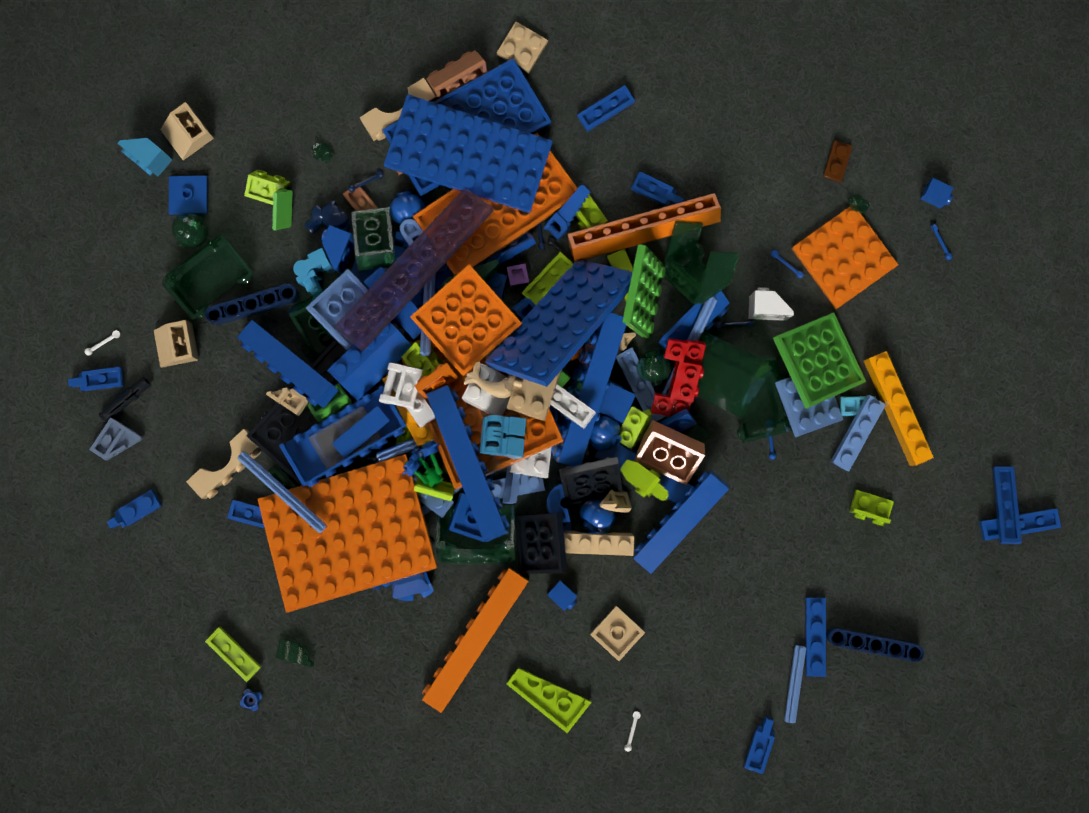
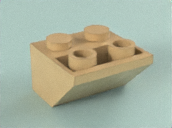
M186 102L169 114L161 128L162 133L182 160H185L214 139Z
M183 320L168 323L154 330L161 368L199 360L191 322Z

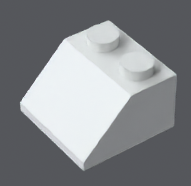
M758 288L749 296V319L788 320L794 315V311L775 291H769V288Z
M480 363L479 375L482 380L497 383L507 378L500 372ZM469 383L462 399L467 404L488 414L503 416L510 397H495L485 392L476 383Z

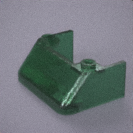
M675 221L663 263L665 267L664 277L692 304H703L730 285L733 280L739 253L711 251L705 266L701 262L705 251L698 242L703 224L699 222Z

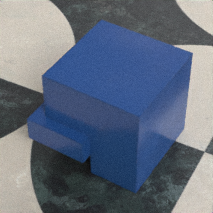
M608 380L610 388L607 389L600 416L605 415L613 418L622 425L636 395L622 389L621 385Z

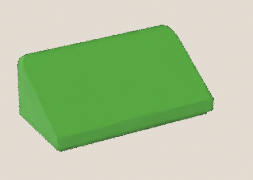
M278 189L273 193V230L286 229L292 225V190Z
M340 383L334 386L339 391L324 408L319 404L316 406L311 403L307 404L319 423L327 420L329 416L338 413L352 403Z

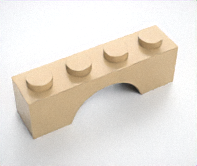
M424 78L408 87V95L430 102L437 100ZM374 108L359 118L373 141H379L385 138L382 129L397 122L402 109L394 113H385Z
M243 429L229 442L232 450L231 459L223 469L215 472L199 469L186 481L201 499L213 498L218 493L217 489L222 484L224 486L233 479L231 476L236 471L239 473L245 468L238 460V456L242 452L248 453L253 459L261 453L260 448L246 436L249 433L248 430Z
M564 530L566 553L633 556L634 535L632 533L591 534Z

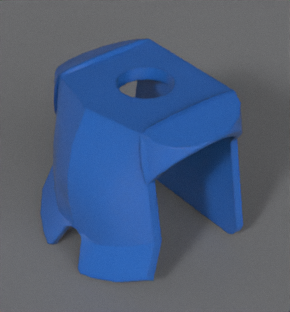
M427 572L392 582L393 598L402 601H413L414 594L420 593L425 598L434 591Z

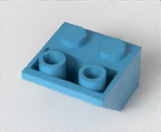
M148 138L120 140L117 143L123 148L121 152L150 176L154 173L158 177L172 161L164 151Z

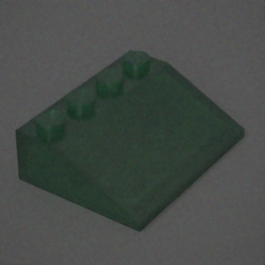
M703 331L699 341L705 342L706 347L701 363L702 367H704L702 379L699 378L698 396L742 419L772 368L765 360Z

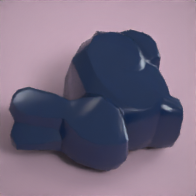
M332 200L323 208L318 205L315 206L311 213L312 218L304 224L311 234L316 232L320 224H324L327 229L330 225L349 233L351 222L346 214L337 207L335 201Z

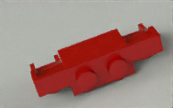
M667 339L668 343L663 357L664 359L676 361L668 390L669 395L654 393L650 413L670 417V415H674L684 409L689 411L694 396H698L699 378L702 379L704 367H702L701 363L706 347L705 342Z

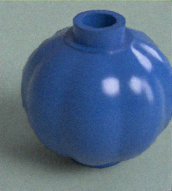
M411 191L396 194V199L390 204L389 212L391 218L396 223L401 224L407 219L414 220L413 216L423 210L425 204L421 197L414 194L411 195Z
M605 415L600 416L599 420L594 423L589 439L591 447L604 451L611 449L613 446H618L622 440L619 422Z
M604 497L602 500H587L580 510V518L584 521L582 525L594 534L596 531L602 533L610 530L615 523V512L600 507Z

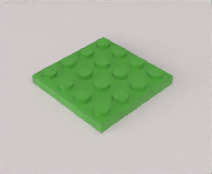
M638 244L622 322L641 337L649 338L650 333L652 334L654 331L653 318L658 311V304L656 303L658 296L661 295L662 286L660 283L661 278L665 276V267L646 245Z
M834 313L773 338L805 409L866 382Z

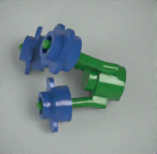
M426 441V444L422 445L423 448L417 447L413 449L411 457L408 458L409 461L405 462L403 467L405 471L402 475L406 473L411 477L415 473L425 485L429 484L431 488L444 480L441 475L443 471L439 467L434 454L439 452L438 445L440 444ZM429 455L431 456L435 468H430L426 462ZM421 463L427 470L424 473L425 476L417 470Z

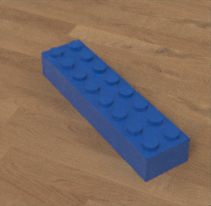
M610 313L585 342L583 350H580L578 354L579 363L572 373L573 382L571 387H568L567 392L594 410L596 414L583 429L560 412L561 419L557 423V427L564 441L552 446L551 458L559 463L573 467L582 464L626 325L622 322V316Z

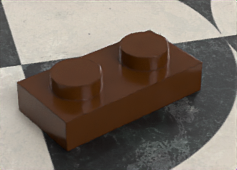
M838 141L833 142L823 178L842 182L853 146Z

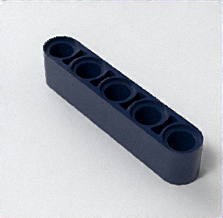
M284 284L213 305L206 310L205 317L214 325L226 324L293 304L299 299V292L294 286ZM293 290V296L286 298V292ZM271 295H274V296H275L274 302L271 303V304H268V303H267L268 297L271 296ZM255 300L257 303L256 307L249 309V303ZM237 306L238 312L232 315V307ZM216 311H219V318L217 320H213V314Z
M837 627L829 628L826 632L827 641L837 647L911 662H919L924 657L923 648L912 642ZM835 632H839L840 639L834 642L832 636ZM854 636L859 637L857 645H852V638ZM876 639L878 646L876 649H872L871 642ZM896 643L897 650L896 652L891 653L890 647L892 644ZM915 647L916 654L910 657L909 651Z

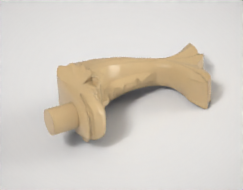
M479 361L475 363L473 372L468 373L464 384L476 383L485 392L498 398L510 397L513 386L521 388L523 380L517 379L516 376L511 374L497 383L482 380L479 375L481 367Z

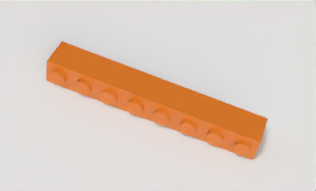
M714 193L568 234L570 250L575 262L721 222V207Z
M511 568L508 571L505 569L498 577L500 583L497 587L492 586L487 594L490 598L486 603L482 601L476 610L479 613L475 620L471 618L465 627L468 629L465 636L462 634L455 642L457 648L454 652L449 651L444 659L447 663L443 669L440 667L433 675L435 681L432 685L428 683L422 692L425 695L422 701L440 713L443 712L529 581Z

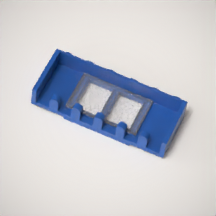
M380 386V389L365 395L358 402L346 406V409L339 413L332 414L320 424L313 425L308 431L296 435L289 442L279 445L303 486L308 485L312 487L320 482L319 478L326 475V477L333 475L337 472L336 468L343 465V467L352 464L354 462L353 458L360 455V457H363L371 452L370 448L377 445V447H380L388 442L387 438L392 435L396 438L405 432L404 428L407 426L394 404H386L379 401L380 394H383V386ZM378 406L390 422L344 459L332 443Z

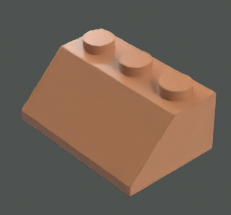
M476 51L466 52L461 56V59L455 62L451 61L442 70L430 73L426 80L436 99H439L487 73L486 62Z
M652 420L643 435L634 462H638L647 468L687 485L705 456V446L702 442Z

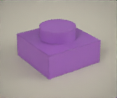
M526 264L507 267L510 287L529 283Z

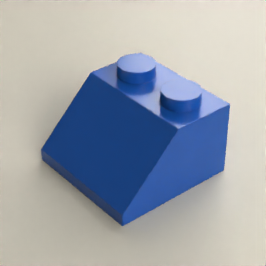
M329 225L328 229H325L322 234V244L333 269L339 275H342L356 240L351 233Z

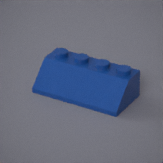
M717 284L660 339L658 344L665 351L668 338L688 339L708 295L716 297L717 303L704 328L706 331L715 324L713 319L717 315L721 318L728 311L726 306L729 304V301Z
M382 317L327 371L359 401L389 372L387 369L388 364H398L402 360L403 354L412 345L385 317Z

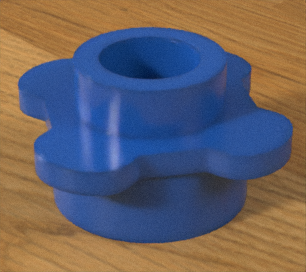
M246 689L240 701L241 707L251 709L252 711L258 710V703L262 699V694Z

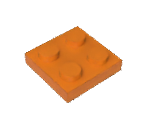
M448 363L440 364L434 369L433 373L421 377L414 386L428 400L426 394L446 385L449 386L458 380L459 377Z

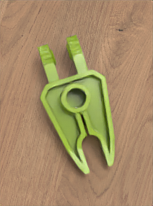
M625 461L620 471L626 480L636 487L635 491L642 497L653 495L661 501L668 499V490L660 485V474L653 469L647 470L638 462Z

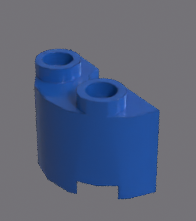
M562 484L549 492L547 509L550 514L562 513L563 522H570L568 509L560 505L561 499L564 498Z

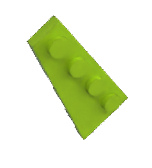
M518 668L506 683L566 733L570 731L592 703L588 699L521 668Z

